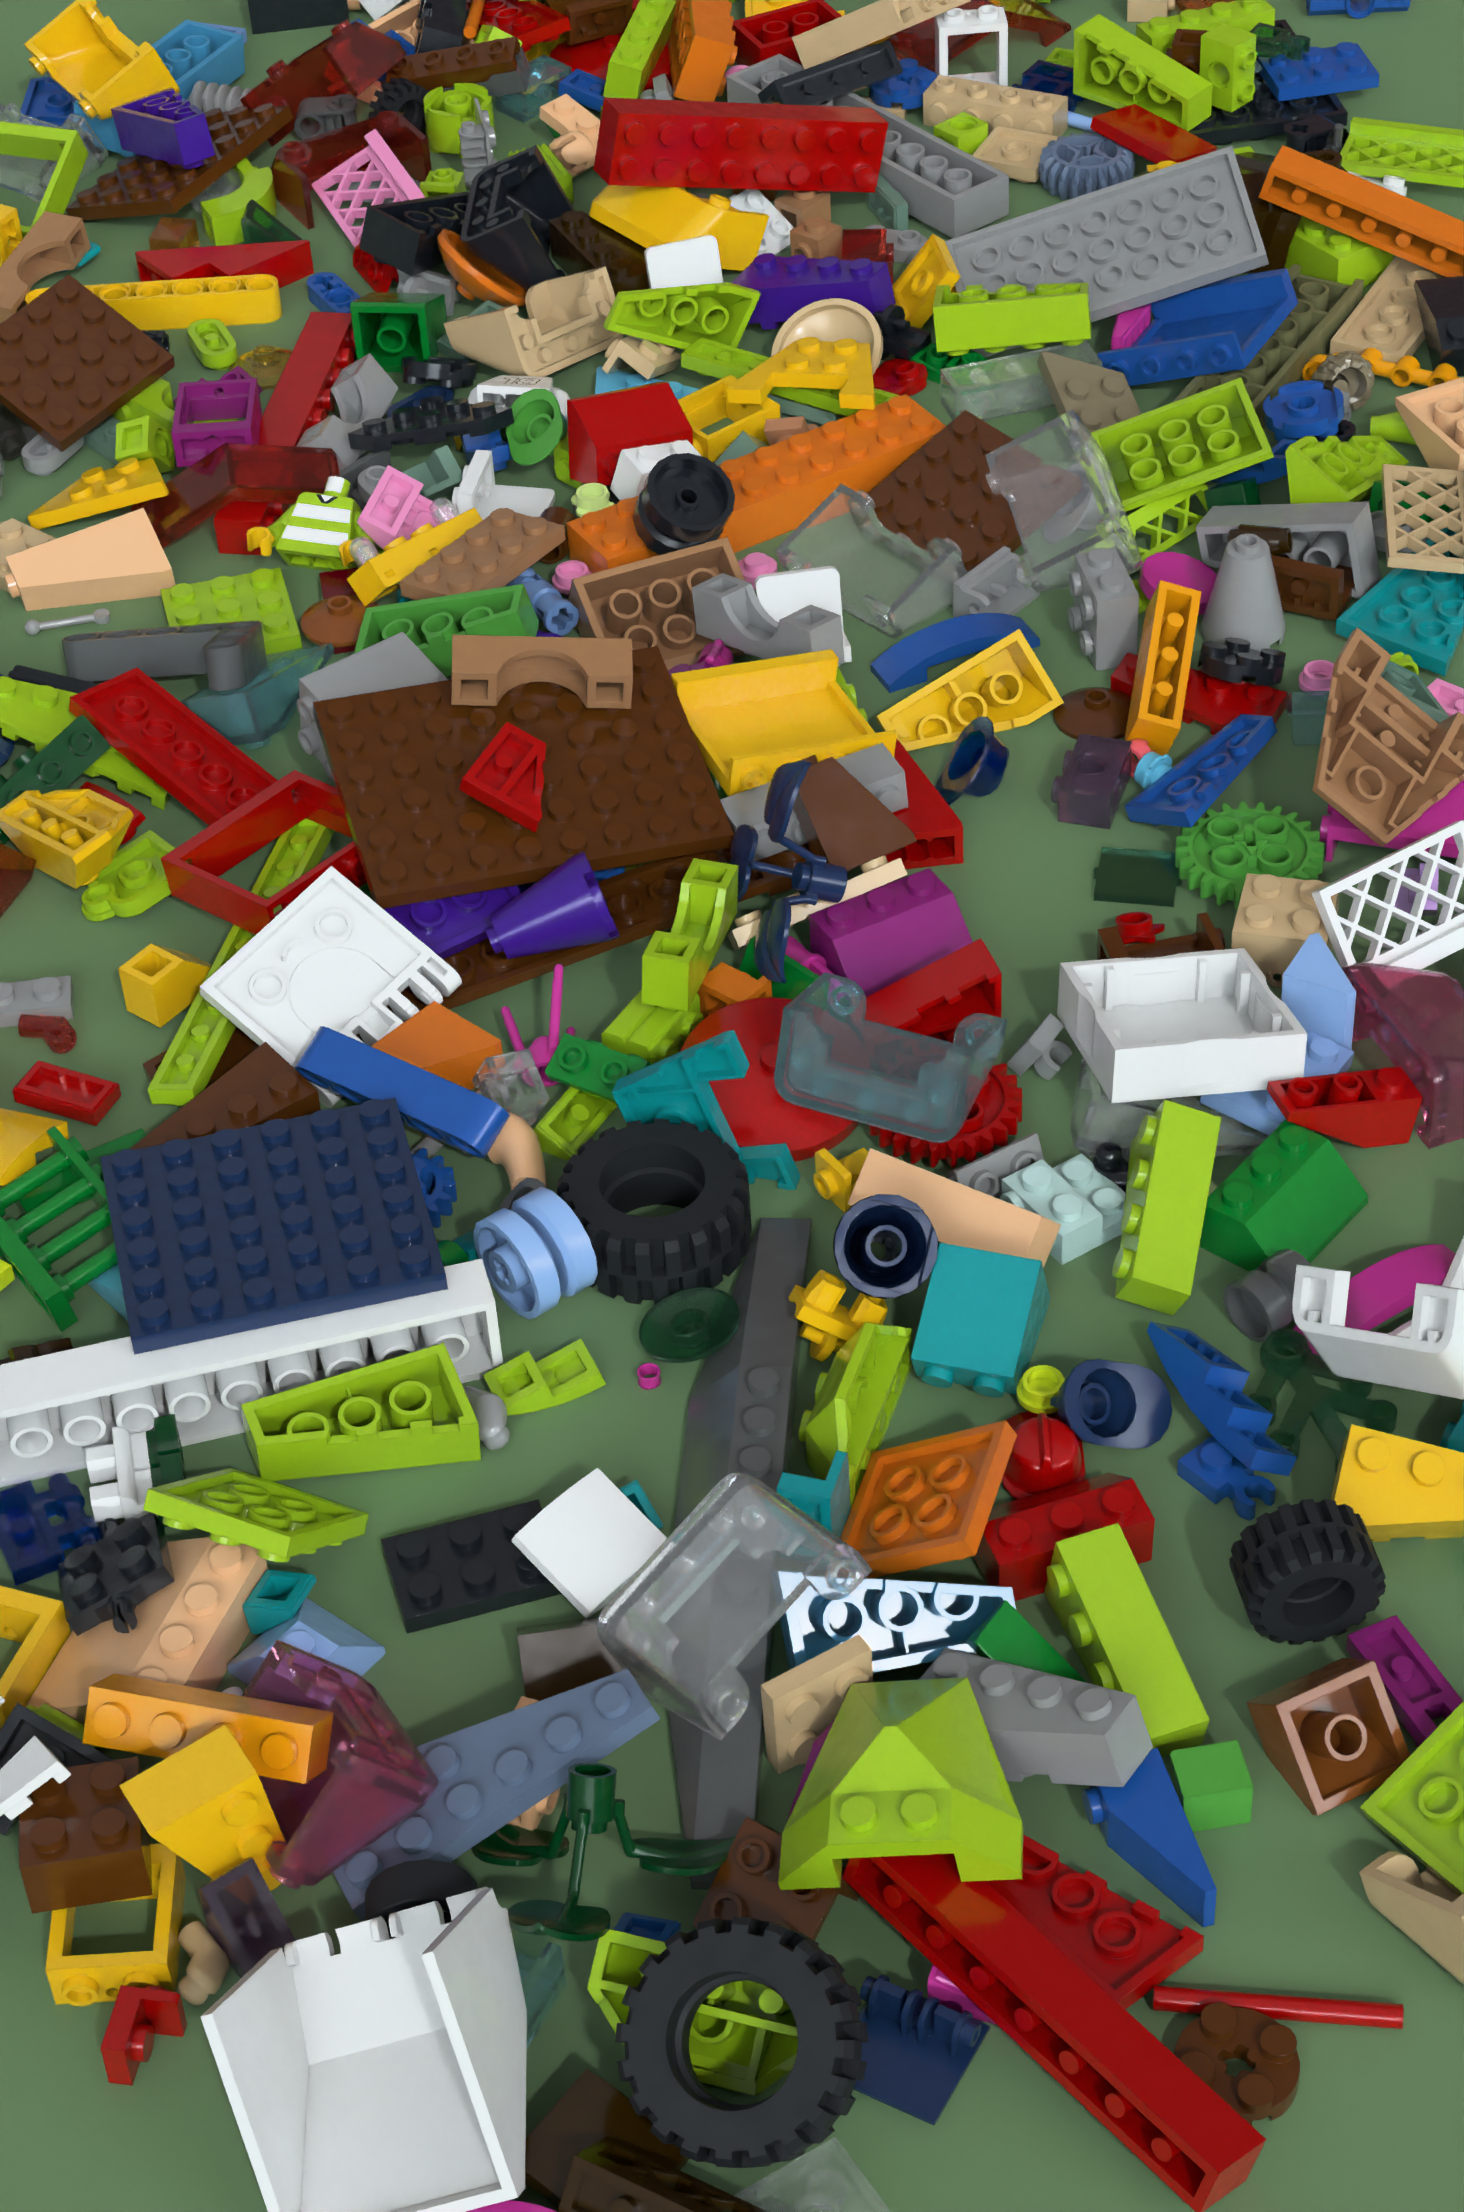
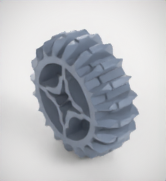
M1085 131L1083 134L1070 133L1068 137L1059 136L1057 141L1052 140L1048 142V145L1042 148L1040 162L1038 163L1040 182L1043 183V189L1050 191V195H1060L1062 200L1073 199L1130 180L1134 177L1135 159H1133L1132 151L1097 132L1087 134Z

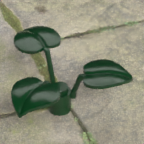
M588 1762L571 1765L568 1769L567 1793L563 1795V1808L554 1832L540 1829L531 1831L519 1826L506 1824L472 1847L471 1850L479 1860L501 1866L527 1867L538 1864L542 1858L548 1860L560 1858L569 1852L570 1843L564 1835L571 1820V1828L576 1831L568 1896L565 1904L551 1900H527L512 1905L508 1909L510 1928L531 1935H549L566 1941L582 1942L604 1936L609 1931L611 1922L610 1914L606 1909L577 1905L587 1834L606 1832L608 1822L614 1819L626 1856L639 1858V1866L645 1870L681 1876L703 1875L719 1868L726 1861L729 1849L736 1836L711 1840L632 1839L625 1818V1800L615 1799L617 1770L606 1764Z

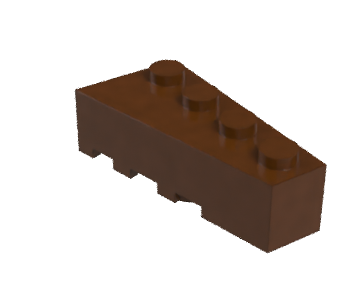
M264 1042L130 1149L136 1150L161 1145L174 1139L186 1140L211 1135L223 1129L236 1130L261 1125L273 1119L285 1120L310 1115L321 1110L318 1090L267 1042Z

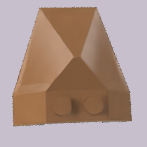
M1357 627L1351 632L1334 662L1312 791L1382 847L1464 780V715L1457 712L1440 723L1434 721L1380 676L1391 655Z

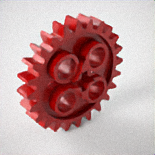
M932 1044L930 1054L925 1055L916 1047L912 1048L911 1059L908 1060L897 1054L894 1056L895 1067L881 1064L880 1076L871 1075L870 1088L865 1089V1098L867 1099L864 1102L865 1122L869 1123V1134L871 1136L879 1135V1146L881 1148L893 1145L894 1157H899L909 1152L911 1164H916L922 1157L929 1158L931 1168H935L940 1159H947L951 1168L956 1167L957 1158L964 1157L971 1163L976 1160L977 1152L988 1155L994 1152V1145L1007 1146L1008 1135H1017L1018 1122H1022V1088L1017 1087V1076L1007 1075V1064L1005 1063L993 1066L992 1054L977 1059L976 1048L973 1047L967 1050L964 1055L958 1054L956 1044H952L947 1053H941L936 1044ZM946 1079H950V1092L946 1096L944 1126L942 1131L937 1132V1118L941 1114L943 1084Z

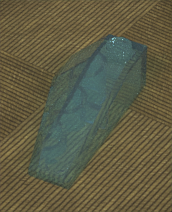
M329 643L293 650L268 661L266 667L245 687L219 692L212 691L207 687L180 702L232 744H245L247 750L266 746L271 743L269 737L284 729L297 709V700L300 699L299 679L324 668L334 652L333 645Z

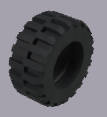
M654 1119V1123L641 1124V1120L627 1122L625 1128L616 1130L615 1127H611L602 1131L599 1139L596 1141L590 1138L577 1150L578 1155L573 1154L564 1166L563 1174L558 1179L557 1195L568 1204L578 1217L591 1241L596 1256L598 1274L595 1283L590 1285V1287L593 1288L597 1285L598 1291L608 1297L615 1299L619 1295L623 1296L627 1303L640 1305L642 1300H654L655 1305L669 1304V1299L678 1297L685 1301L696 1297L698 1291L703 1288L710 1291L723 1281V1274L729 1277L740 1265L741 1259L748 1251L751 1243L752 1225L748 1173L745 1164L739 1160V1154L727 1142L722 1143V1139L718 1135L707 1129L700 1132L695 1124L681 1121L680 1125L670 1124L669 1119ZM651 1205H670L683 1208L678 1212L659 1217H638L626 1214L632 1210Z
M734 1916L732 1920L710 1919L697 1923V1929L689 1933L679 1931L665 1940L667 1949L659 1956L650 1954L638 1968L644 1974L637 1987L628 1985L621 2003L629 2006L626 2024L617 2023L615 2042L624 2043L625 2060L617 2061L621 2081H630L634 2094L628 2100L637 2116H647L653 2124L650 2132L663 2144H673L678 2147L680 2155L696 2162L712 2163L716 2167L753 2168L770 2166V2164L790 2161L805 2154L804 2150L814 2143L821 2144L835 2131L832 2125L840 2115L847 2116L856 2100L851 2095L857 2080H864L867 2066L866 2061H861L862 2043L869 2042L867 2023L860 2022L857 2007L862 2005L855 1986L848 1985L842 1974L845 1969L833 1955L826 1954L818 1947V1942L805 1934L786 1928L783 1925L750 1917ZM736 1981H754L773 1989L789 2005L797 2026V2055L788 2079L776 2093L756 2103L732 2104L713 2096L698 2080L692 2067L689 2053L690 2030L700 2005L716 1988Z

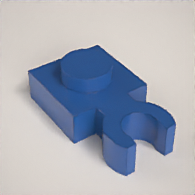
M1213 1436L1178 1460V1476L1214 1504L1228 1497L1233 1501L1235 1512L1246 1520L1251 1521L1255 1518L1256 1503L1251 1498H1259L1269 1506L1275 1503L1276 1488L1273 1483L1262 1476L1254 1475V1470L1248 1469L1217 1442Z

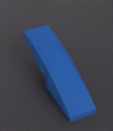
M1150 1321L1147 1333L1165 1371L1189 1409L1217 1442L1248 1469L1289 1476L1297 1457L1265 1434L1273 1414L1242 1392L1250 1372L1190 1329Z

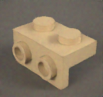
M633 336L622 339L617 338L605 352L604 356L607 358V361L603 365L602 370L606 374H610L631 366L649 380L675 370L681 362V355L675 351L676 347Z

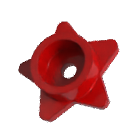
M1129 912L1115 918L1116 928L1124 945L1133 942L1154 943L1156 940L1155 935L1163 932L1165 929V924H1153L1152 915L1146 912Z

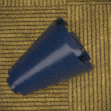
M877 1194L858 1201L842 1216L834 1234V1258L841 1275L853 1288L871 1297L889 1299L901 1297L912 1292L929 1277L937 1260L938 1237L930 1219L917 1203L899 1195ZM871 1243H878L883 1248L884 1254L881 1260L873 1255Z

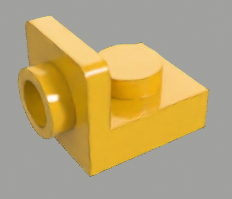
M864 1147L840 1160H837L825 1148L815 1152L816 1173L813 1175L814 1185L824 1199H830L844 1213L851 1207L848 1201L868 1155V1151Z

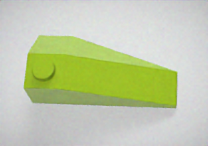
M729 282L621 291L617 293L603 327L609 331L684 350L701 337L737 348L761 293L758 290Z

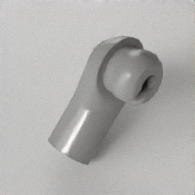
M472 1386L464 1387L479 1424L480 1441H483L484 1446L489 1450L502 1448L510 1438V1431L505 1426L507 1409L504 1401L496 1394Z

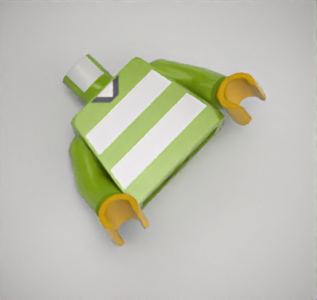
M329 476L327 478L323 494L301 493L296 503L291 505L274 523L266 528L253 527L246 533L248 551L260 547L261 555L268 557L272 554V548L276 546L277 552L288 566L323 571L360 568L367 561L366 557L376 543L357 523L362 510L354 499L348 497L351 483L337 476Z

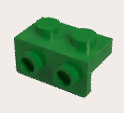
M565 1033L545 1069V1074L550 1080L616 1103L612 1091L617 1080L652 1064L638 1055H626L609 1049L598 1041L592 1039L584 1040Z

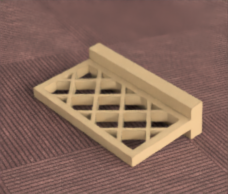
M1383 464L1381 485L1387 567L1464 574V471ZM1395 480L1408 481L1411 484L1403 486ZM1437 484H1447L1455 486L1448 490H1445ZM1424 491L1432 497L1426 500L1417 493ZM1405 501L1413 507L1405 509L1397 503ZM1445 504L1454 511L1447 513L1439 508V506ZM1426 514L1434 520L1428 523L1419 518V516ZM1406 524L1414 530L1408 533L1398 526ZM1447 527L1456 534L1450 537L1440 530ZM1427 537L1437 544L1430 547L1422 542L1421 539ZM1407 547L1416 554L1397 553V551ZM1450 551L1459 558L1446 557L1443 553Z

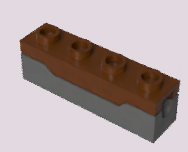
M516 36L389 58L385 82L390 84L391 78L399 79V77H402L425 88L429 92L443 86V92L454 90V83H473L485 87L488 90V96L496 97L526 92L531 66ZM406 102L399 109L400 113L405 112Z

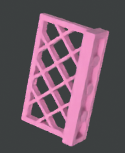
M376 129L364 136L369 144L367 147L311 184L354 248L360 243L364 221L362 226L352 225L355 218H365L367 207L360 208L364 200L373 199L371 206L383 204L386 198H394L393 202L426 198ZM370 161L366 171H357L359 167ZM372 181H381L379 188L369 189ZM352 182H361L357 190H348ZM340 183L337 191H325L334 184ZM352 200L349 208L340 209L343 201Z

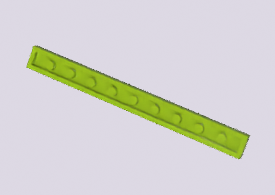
M305 818L279 836L251 892L262 898L269 899L316 867L335 831ZM281 904L273 909L274 914L282 909ZM233 924L204 982L246 945L255 934ZM200 989L147 1089L152 1104L185 1106L204 1091L236 1028L235 1024L200 995Z

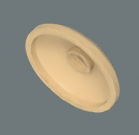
M831 298L806 305L788 318L777 333L771 352L772 357L795 340L805 337H816L820 341L833 342L839 339L850 338L858 343H870L872 373L874 374L883 353V336L875 317L864 306L847 299Z

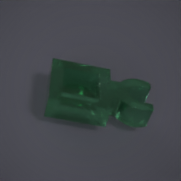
M1259 22L1250 31V33L1256 34V52L1260 57H1276L1280 53L1291 60L1300 61L1302 59V52H1309L1310 38L1302 35L1291 36V30Z

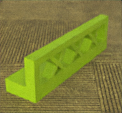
M1203 483L1148 503L1089 539L1068 556L1074 563L1075 554L1090 552L1097 548H1116L1117 551L1124 553L1123 564L1128 574L1141 567L1147 557L1166 551L1196 532V526L1204 516L1189 512L1190 498L1196 494L1208 512L1204 491L1209 488ZM1167 514L1178 518L1177 533L1162 529L1163 515ZM1140 531L1151 535L1150 551L1135 546L1136 532Z

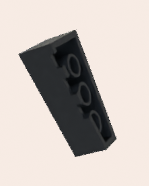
M460 192L367 206L359 248L373 255L374 261L391 265L411 277L443 264L444 261L438 248L437 236L443 229L461 235L469 193Z

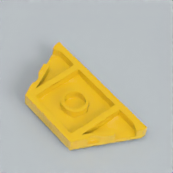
M132 457L119 462L114 468L103 470L102 467H95L87 470L81 475L80 479L30 513L27 518L31 527L40 530L164 497L169 494V491L152 457L140 461L136 457Z

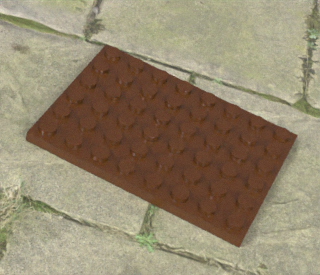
M658 646L632 650L633 686L631 709L586 708L582 700L573 691L551 682H529L518 685L505 693L497 706L451 705L452 679L313 702L315 722L373 901L384 909L537 882L572 856L584 851L594 872L730 848L734 835ZM506 722L546 743L545 763L543 766L544 789L541 795L542 818L539 828L535 833L459 790L463 776Z

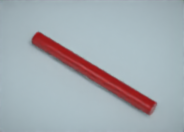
M1154 1985L1153 2011L1201 2014L1206 2006L1221 2002L1231 2007L1258 2011L1274 2020L1403 2029L1404 2008L1403 2004Z

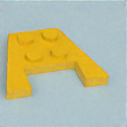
M805 337L795 340L726 388L728 403L762 404L773 387L841 390L839 392L840 408L874 410L876 405L870 343H858L850 338L839 339L835 342L820 341L816 337Z

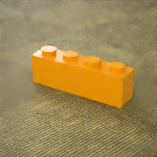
M1160 580L1145 611L1124 744L1132 739H1144L1149 742L1147 745L1151 751L1154 750L1157 754L1163 756L1168 754L1181 728L1202 591Z
M114 1673L89 1686L82 1744L166 1759L226 1724L257 1771L258 1776L306 1784L327 1769L334 1712Z

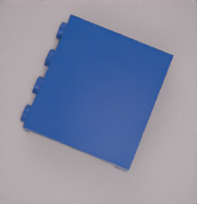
M1283 268L1230 277L1152 302L1151 310L1154 320L1131 347L1099 352L1097 356L1101 367L1124 373L1129 386L1245 369L1298 304L1288 270Z

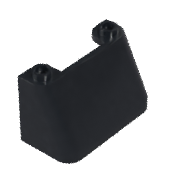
M537 145L486 167L473 178L460 239L469 253L527 291L533 285L544 280L566 275L563 270L556 269L548 256L551 244L549 220L560 217L565 212L575 211Z

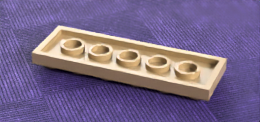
M1396 256L1332 337L1329 354L1345 351L1361 354L1366 348L1372 347L1382 353L1383 361L1397 363L1405 355L1413 356L1426 338L1414 288L1415 280L1447 277Z

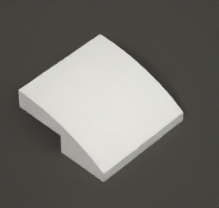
M599 1468L593 1470L557 1497L515 1534L511 1541L585 1618H589L620 1596L632 1579L665 1557L673 1544Z

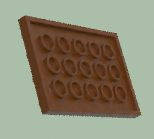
M267 103L256 109L239 106L224 112L220 108L205 112V117L215 155L203 159V165L184 169L182 165H169L167 161L152 160L148 156L135 155L125 158L117 163L118 168L113 172L97 178L95 186L79 192L76 195L77 200L66 208L68 216L79 217L82 220L176 213L293 119V115L289 105L274 107L272 103Z

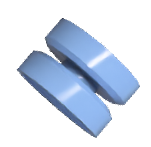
M544 1187L534 1189L513 1201L511 1210L506 1208L500 1209L476 1222L473 1236L478 1258L483 1260L487 1277L502 1300L518 1315L527 1319L536 1318L558 1305L560 1296L565 1298L573 1296L595 1283L598 1270L591 1241L575 1213L552 1190Z

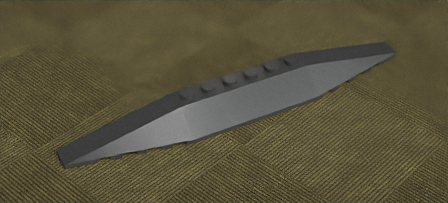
M761 1218L689 1400L660 1640V1656L685 1840H711L734 1837L737 1835L746 1817L757 1821L765 1737L760 1685L770 1680L776 1618L775 1591L771 1572H778L780 1551L776 1488L782 1472L787 1473L788 1454L792 1444L801 1347L799 1331L803 1324V1321L796 1319V1304L791 1302L788 1297L795 1285L806 1289L812 1228L811 1219ZM720 1867L707 1874L690 1876L691 1889L709 1890Z

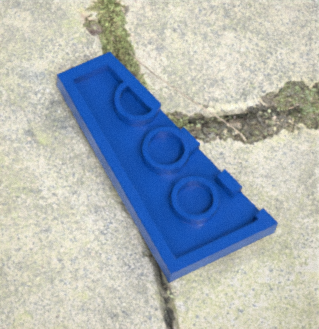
M1240 714L1127 803L1124 807L1130 821L1151 823L1153 826L1170 825L1191 828L1276 734L1277 729L1272 716Z

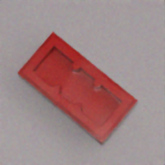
M39 1060L12 1090L16 1103L94 1126L98 1125L121 1097L119 1083Z

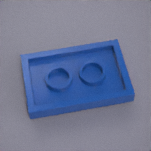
M1342 42L1334 47L1327 48L1307 47L1303 51L1291 53L1278 51L1271 53L1270 56L1258 57L1257 70L1278 101L1379 87L1380 74L1357 43Z

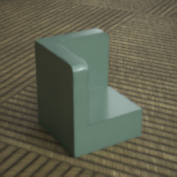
M448 445L434 450L425 462L402 471V473L423 483L420 495L433 502L453 494L454 488L460 486L463 475Z

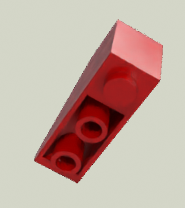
M1401 1066L1268 1081L1266 1088L1287 1121L1362 1148L1409 1143L1423 1099Z

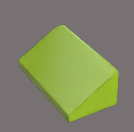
M569 1087L533 1129L538 1136L542 1152L568 1161L573 1154L576 1155L578 1153L577 1150L591 1138L618 1106L617 1103Z

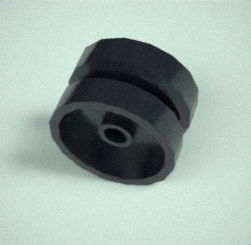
M690 453L671 454L658 461L650 471L644 488L636 501L633 521L637 535L647 548L658 555L719 539L725 524L733 512L735 494L732 483L718 465L705 457Z

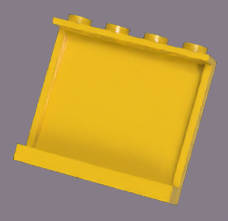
M832 649L671 674V680L705 764L728 797L769 783L774 772L781 765L797 762L812 755H816L818 762L830 757L837 759L883 743L894 757L897 732L891 730L875 733L836 682L839 658Z

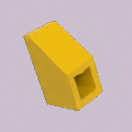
M150 943L118 968L127 1011L161 1028L193 1003L212 965L191 954Z

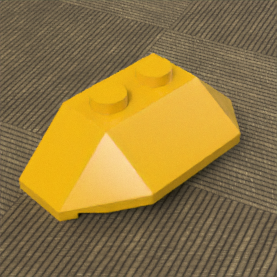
M90 789L55 790L41 794L39 790H27L0 809V829L35 868L77 889L80 886L93 882L99 876L100 871L112 863L134 815L129 808Z

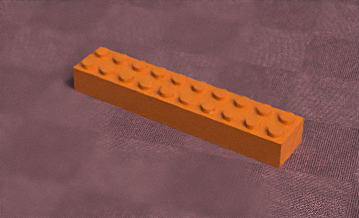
M905 394L895 396L887 402L876 405L874 410L861 409L850 416L826 422L823 426L792 435L789 439L770 446L760 447L752 453L722 462L718 466L730 479L735 500L733 512L725 524L719 539L727 537L733 552L736 553L852 508L945 428L946 425ZM639 495L620 500L617 504L596 512H588L580 518L567 522L570 560L584 562L591 573H596L658 556L657 553L647 548L636 532L633 514Z

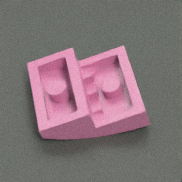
M388 465L359 516L357 523L383 549L398 537L404 536L406 540L411 539L410 535L421 526L430 522L434 528L452 519L455 513L420 495L423 483Z

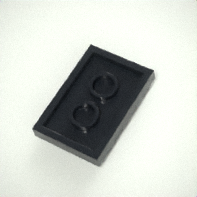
M539 1499L381 1539L384 1559L407 1634L562 1594L511 1542L515 1534L542 1511Z

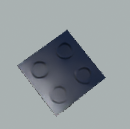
M882 1974L878 1978L869 1975L863 1982L859 1994L860 1999L866 2002L858 2013L860 2022L867 2023L869 2042L862 2043L861 2061H866L867 2066L864 2080H857L853 2090L931 2125H935L989 2032L990 2026L973 2019V2014L967 2010L959 2013L941 2005L939 1998L931 1996L927 1999L923 1997V1992L918 1989H914L911 1992L890 1983V1978Z

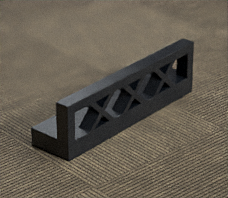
M889 39L774 80L758 94L761 104L775 100V102L787 105L818 106L898 77L903 73V70Z

